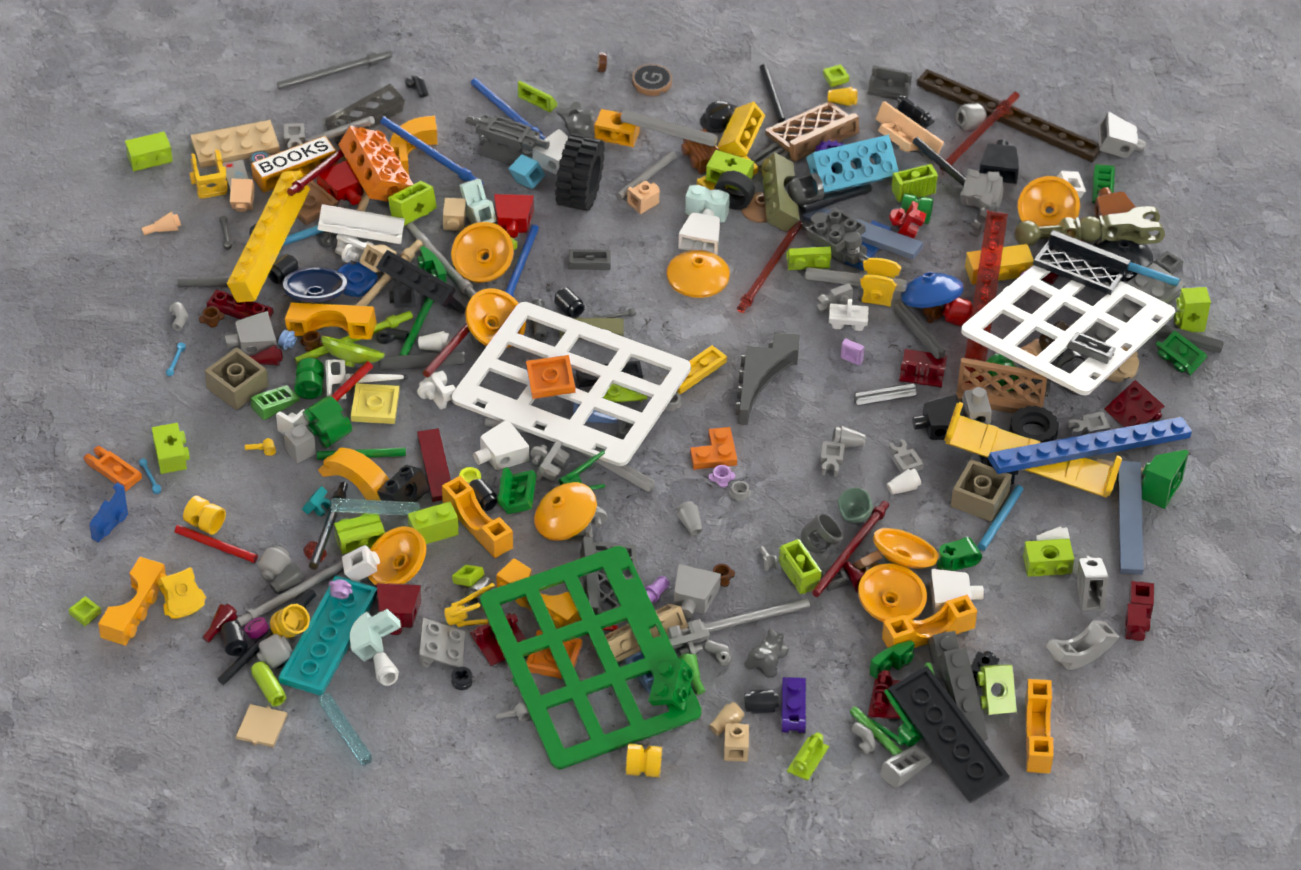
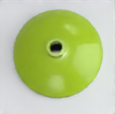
M322 336L321 338L325 348L335 357L345 360V365L349 367H354L355 363L365 364L367 361L374 363L380 361L385 356V353L356 343Z

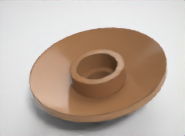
M755 192L748 207L741 210L747 219L759 223L767 222L764 192Z

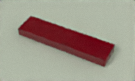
M439 428L417 431L432 502L443 501L442 485L451 481Z

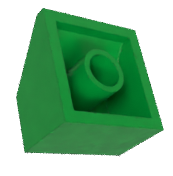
M1188 450L1155 455L1151 463H1146L1143 469L1145 477L1141 482L1142 500L1166 509L1183 481L1189 454Z

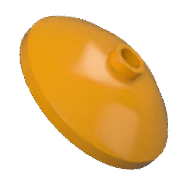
M1044 176L1031 181L1022 190L1018 199V214L1021 221H1033L1039 227L1059 225V222L1067 217L1076 219L1080 212V199L1075 188L1068 181L1055 176ZM1052 208L1053 212L1047 213L1046 209Z
M478 222L463 229L455 238L451 250L452 262L457 272L463 278L475 283L491 282L502 276L510 267L514 256V246L509 234L501 226L491 222ZM489 255L488 259L483 260V256Z
M706 250L683 252L675 256L667 267V280L670 286L678 293L693 298H705L718 294L727 286L730 278V270L724 259Z
M490 288L477 292L466 306L465 317L469 330L479 342L487 346L519 303L510 294L499 289ZM526 321L517 332L518 334L524 335Z
M571 482L555 487L542 498L535 511L534 524L537 531L544 538L552 541H561L577 535L586 528L595 514L597 507L596 496L587 485Z
M406 526L391 529L383 534L370 549L372 552L375 551L380 559V563L376 565L377 572L367 577L376 586L377 583L405 584L410 581L420 570L426 556V543L423 536L416 529Z
M882 528L877 530L873 536L876 548L893 564L901 565L908 569H923L937 563L939 555L936 549L916 535L898 529Z
M880 564L872 567L862 576L858 587V596L863 608L871 616L882 622L905 615L909 620H914L923 611L927 600L925 585L918 575L910 569L897 564Z

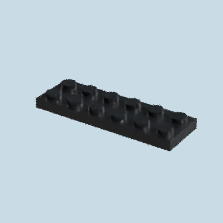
M928 666L923 667L888 688L909 722L969 803L974 802L1009 780V774Z

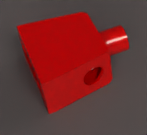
M347 160L329 167L316 177L317 184L337 201L340 199L347 200L351 205H356L361 201V195L363 194L362 185Z
M494 194L496 223L512 239L516 238L518 233L528 232L534 213V195Z

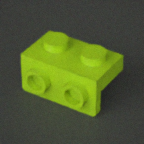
M831 246L790 248L786 252L788 270H805L808 267L830 268Z

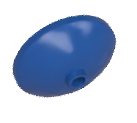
M927 272L909 282L906 291L901 292L900 296L901 301L911 307H935L957 299L962 295L964 286L962 281L954 276L944 273Z

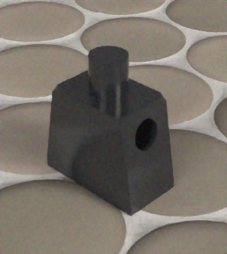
M1004 139L998 140L996 144H987L980 162L979 173L999 172L1004 183L1017 184L1019 172L1017 148L1009 146L1008 142Z
M957 395L926 402L923 406V415L912 418L914 430L926 428L929 439L944 440L956 403H959Z

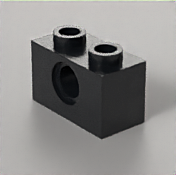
M405 465L390 480L386 481L377 492L387 513L403 516L430 488L421 468Z

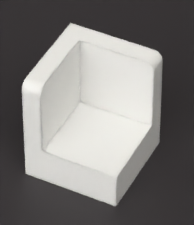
M304 409L297 415L291 412L288 416L279 411L276 414L278 431L284 434V432L301 423L305 426L308 425V421L302 413Z

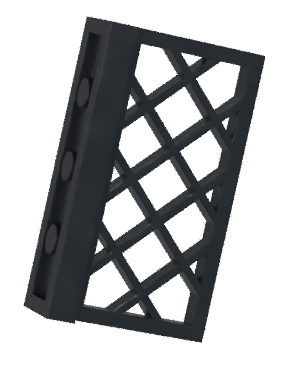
M1053 230L1048 242L1035 257L1033 265L1111 295L1118 284L1125 280L1131 260ZM1063 258L1064 261H1057L1056 259ZM1075 266H1082L1084 269H1077ZM1062 267H1069L1070 270L1063 269ZM1095 274H1102L1103 276L1096 277ZM1108 282V284L1110 285V287L1107 286V285H1104V284H1102V283Z
M386 250L376 266L379 271L441 306H449L464 315L466 308L453 297L457 289L391 251Z

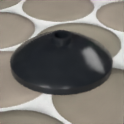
M1101 238L1093 244L1095 247L1129 259L1132 263L1148 267L1153 263V253L1147 244H1138L1125 239L1119 241L1104 239V241H1101ZM1128 270L1124 281H1130L1138 273Z

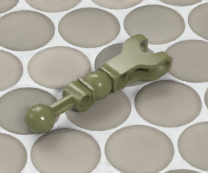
M1144 206L1133 208L1127 213L1109 214L1104 217L1099 216V219L1094 216H1087L1079 221V217H1076V219L1067 217L1062 219L1059 225L1039 227L1033 221L1026 220L1016 226L1014 236L1019 244H1028V247L1035 245L1039 239L1049 238L1053 230L1080 241L1082 239L1085 242H1094L1101 237V241H1104V239L1108 241L1125 239L1138 244H1154L1163 240L1165 231L1162 224L1159 223V211L1155 207ZM1149 214L1154 215L1151 219H1145ZM1148 231H1159V233L1156 235H1150L1148 233Z

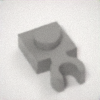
M304 123L284 124V139L288 149L305 143Z
M848 283L830 290V295H820L817 297L820 304L816 307L820 312H825L830 308V304L847 305L848 299H852L853 288Z
M1103 412L1082 415L1081 421L1072 419L1068 423L1069 429L1076 428L1072 430V437L1081 436L1083 433L1092 434L1110 430Z
M900 440V447H895L893 443H890L889 451L893 455V462L901 473L907 469H915L916 471L923 469V462L915 450L906 449L907 443L905 440Z
M823 441L820 463H823L822 475H825L826 471L831 469L834 471V477L838 476L839 465L842 466L845 443Z

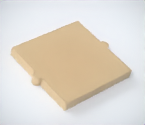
M250 704L236 739L252 742L253 745L261 744L274 747L286 720L287 712L271 709L270 706L265 708Z

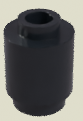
M288 254L281 256L273 263L268 274L269 279L276 284L282 283L287 275L298 270L297 259Z
M570 288L560 289L555 294L554 303L567 316L577 318L584 312L585 306L583 301Z
M474 479L469 483L474 489L477 501L484 511H490L497 505V495L484 479Z
M229 621L222 625L220 637L225 652L230 656L243 654L247 650L248 644L242 627L235 621Z
M773 689L751 690L750 693L744 694L746 712H752V714L773 713L775 708L779 707L778 693H774Z

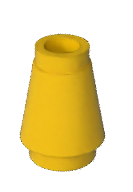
M852 87L829 90L828 102L852 107V105H857L858 91Z

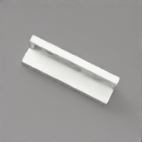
M322 204L318 230L401 244L405 219Z

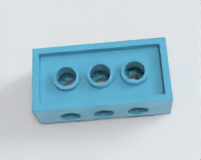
M889 135L813 152L806 157L810 174L816 172L821 177L824 195L893 178V173L899 172ZM869 157L873 159L874 164L870 162ZM850 162L854 163L855 169L851 167ZM831 166L836 169V174L832 172ZM813 181L814 189L817 194V185L815 181Z

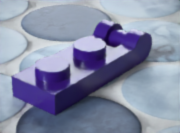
M782 678V733H789V730L798 731V733L806 732V678Z

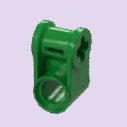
M970 537L945 543L939 549L940 558L937 561V568L939 570L957 571L973 567L982 560V554Z

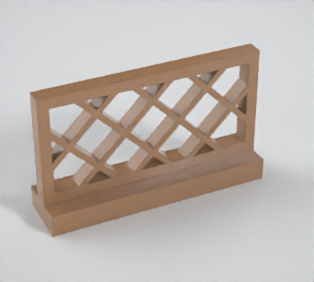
M829 101L766 129L765 135L790 152V159L795 162L815 152L816 146L820 145L821 141L827 142L829 139L833 142L835 140L840 142L858 134L859 116L855 113L848 115ZM830 110V111H832L833 113H828V112H824V111ZM793 125H801V127H791V126H793ZM804 126H815V128H809ZM777 132H785V134H776V133H777ZM788 133H799V135H790Z
M961 358L956 395L959 402H962L964 391L981 387L987 392L991 410L1014 414L1015 411L1017 412L1020 408H1025L1026 406L1043 407L1048 378L1029 369ZM965 366L973 367L976 371L970 373ZM995 371L998 375L992 377L987 372ZM982 375L986 380L979 382L975 377ZM1009 375H1017L1019 379L1013 381ZM1004 379L1008 384L1001 386L997 381ZM1031 379H1040L1042 382L1035 385ZM970 380L973 384L964 383V382ZM1025 383L1030 388L1023 390L1019 385ZM991 384V385L994 386L995 388L986 387V386ZM1013 388L1016 392H1014V391H1008V392H1007V390ZM1035 392L1038 396L1030 395V393Z

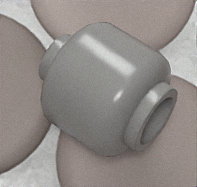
M977 103L964 104L956 113V122L963 130L980 129L985 124L987 118L986 111Z
M279 546L267 548L258 562V568L262 572L261 576L268 581H273L288 564L291 566L292 561L289 557V552Z
M274 634L259 643L260 652L257 653L260 661L265 662L269 667L276 668L288 661L293 650L285 636L281 637L278 634Z

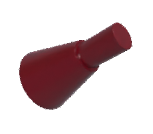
M276 345L253 356H249L260 365L280 366V361H283L281 348L277 349Z
M847 560L842 568L848 573L850 581L858 593L860 580L866 572L854 567Z
M219 604L211 622V627L202 637L204 641L210 643L214 636L221 631L223 624L238 619L237 611L233 606Z

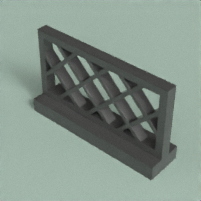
M583 536L580 547V559L595 554L596 550L604 551L615 546H622L627 552H630V558L638 573L636 545L593 542L592 537ZM599 571L582 576V586L595 615L609 611L601 610V605L604 602L609 603L614 607L613 609L620 607L611 598L614 595L613 590L606 594L599 588L605 584L612 589L607 577ZM624 575L626 580L633 578L632 575L628 578Z

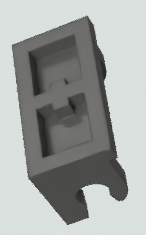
M873 65L872 76L869 79L868 95L897 100L899 96L908 97L911 90L912 73Z

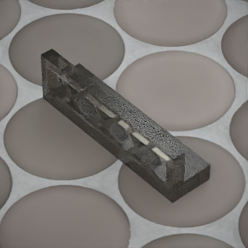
M390 83L326 118V123L331 129H335L338 126L334 121L338 119L347 121L345 124L347 125L372 116L375 123L363 127L371 130L380 125L383 117L391 119L403 112L405 99ZM390 92L394 98L384 99L382 95ZM369 102L379 103L376 108L366 107V104ZM354 110L363 112L360 117L350 116V113ZM345 134L335 137L334 142L338 145Z

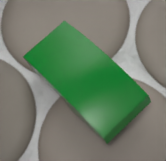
M420 247V256H417L419 268H423L426 272L447 283L446 271L440 260L426 247Z
M911 640L905 641L880 652L871 659L869 675L877 679L881 671H889L891 667L899 670L904 665H908L914 658V642Z

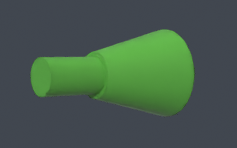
M685 653L678 659L683 658L693 669L694 673L691 683L697 695H701L706 690L700 680L697 656Z

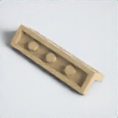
M667 604L655 610L667 636L669 627L679 625L681 630L688 628L681 606ZM629 624L605 635L617 662L641 651ZM656 626L649 629L653 638L660 636Z

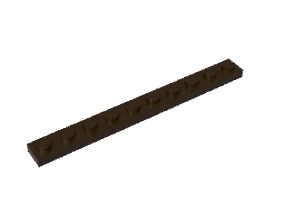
M926 69L917 79L916 86L959 105L980 104L986 111L987 117L1092 163L1102 152L1099 150V143L929 69Z

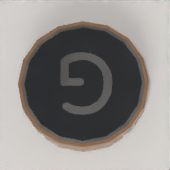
M658 64L642 65L634 71L632 84L639 93L656 96L660 95V92L664 91L665 93L670 89L672 75L664 66Z

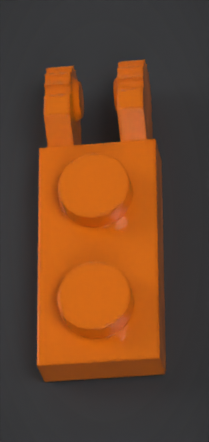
M96 446L93 450L95 455L100 458L99 460L88 453L83 458L92 469H95L116 484L118 482L123 485L125 491L142 479L140 471L111 451L108 452L100 446Z

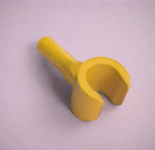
M270 438L265 439L263 443L245 444V450H264V454L267 456L276 454L274 441Z

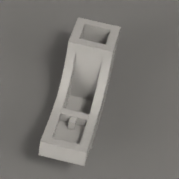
M1092 621L1078 636L1070 640L1051 639L1045 647L1051 652V657L1054 660L1062 663L1067 670H1073L1099 658L1120 637L1106 622Z

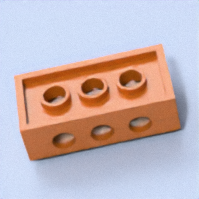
M350 126L338 145L370 199L389 202L388 197L413 185L384 133L378 130H367L363 127Z

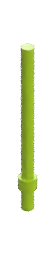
M409 310L397 316L391 315L386 317L385 321L376 324L373 334L388 327H398L400 323L413 318L412 312ZM349 335L346 336V337L341 338V340L348 341V342H352V343L361 340V339H350V336H349ZM325 346L295 357L294 361L297 365L302 359H315L330 352Z

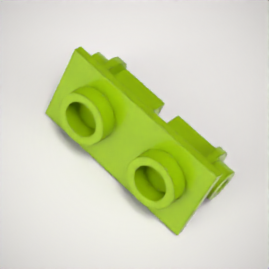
M613 383L603 399L614 403L642 402L647 400V395Z
M816 732L806 739L788 767V773L806 781L810 779L829 749V746L824 744V736L821 733Z

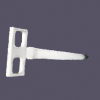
M326 360L327 396L332 395L333 384H340L342 386L353 375L345 374V360ZM332 362L340 363L339 375L331 374ZM366 374L357 383L397 379L406 380L408 376L403 374Z

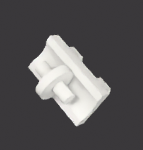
M338 234L335 253L341 255V259L344 262H349L350 260L360 262L366 244H371L372 246L374 244L369 241L363 243L356 236Z
M848 299L847 305L830 304L829 323L832 324L833 329H841L844 325H852V329L862 331L864 326L868 324L869 306L852 305V299Z
M443 371L434 372L429 378L425 377L419 383L418 395L422 399H433L439 409L446 408L447 401L452 400V393L456 388L454 385L444 386L447 383V376Z

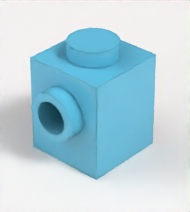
M522 154L508 168L517 183L533 189L546 176L538 161Z

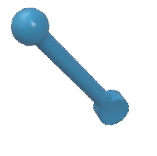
M185 343L177 344L176 355L170 368L165 372L167 376L174 375V367L179 356L186 349Z
M144 458L140 459L139 465L144 468L152 484L153 493L159 494L161 486L156 484L147 466V460Z

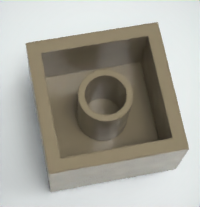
M237 347L204 370L206 388L235 410L249 402L251 397L268 388L267 369Z
M970 459L953 488L951 507L992 522L1009 493L1012 475L1009 473L997 474L993 467Z

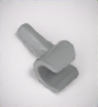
M761 546L759 550L763 555L764 570L769 571V568L777 570V556L769 555L766 549Z
M523 703L517 704L513 710L496 714V719L517 716L519 721H526L530 718L529 711Z

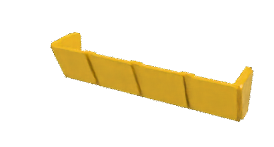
M961 402L956 403L944 439L946 441L945 444L987 458L990 452L1041 443L1040 441L999 429L996 426L961 416L960 412L963 406ZM1117 455L1112 466L1088 458H1081L1023 470L1107 498L1113 490L1122 458Z

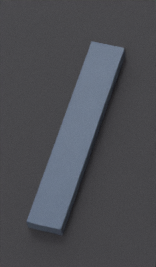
M823 207L803 215V222L808 221L810 223L811 216L815 213L822 212L827 214L831 210ZM855 219L865 225L866 232L860 235L864 243L912 260L915 259L923 248L922 241Z
M1122 461L1118 471L1120 573L1143 575L1141 462Z

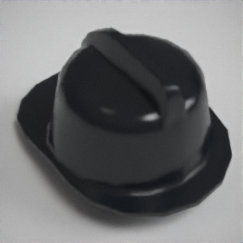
M724 101L712 102L700 118L702 128L711 133L725 131L735 108H738V106Z

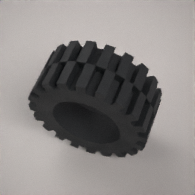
M571 134L568 137V141L565 142V149L561 153L562 158L559 161V170H557L558 177L555 184V201L557 205L584 211L591 210L602 179L601 174L605 159L603 140Z

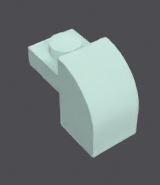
M475 179L459 185L462 197L466 199V216L471 224L478 222L493 223L497 221L493 203L486 199L481 179Z
M388 609L373 617L367 612L362 614L355 621L350 632L351 651L363 661L374 657L379 652H384L381 637L401 628L400 620Z

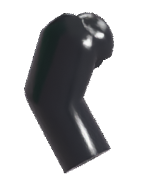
M411 76V78L405 79L406 87L417 89L420 98H425L429 95L423 78Z
M388 327L377 333V341L380 344H388L394 340L406 341L409 332Z

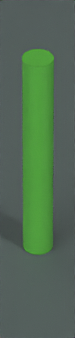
M857 706L850 710V714L859 723L869 728L873 732V736L893 756L903 752Z

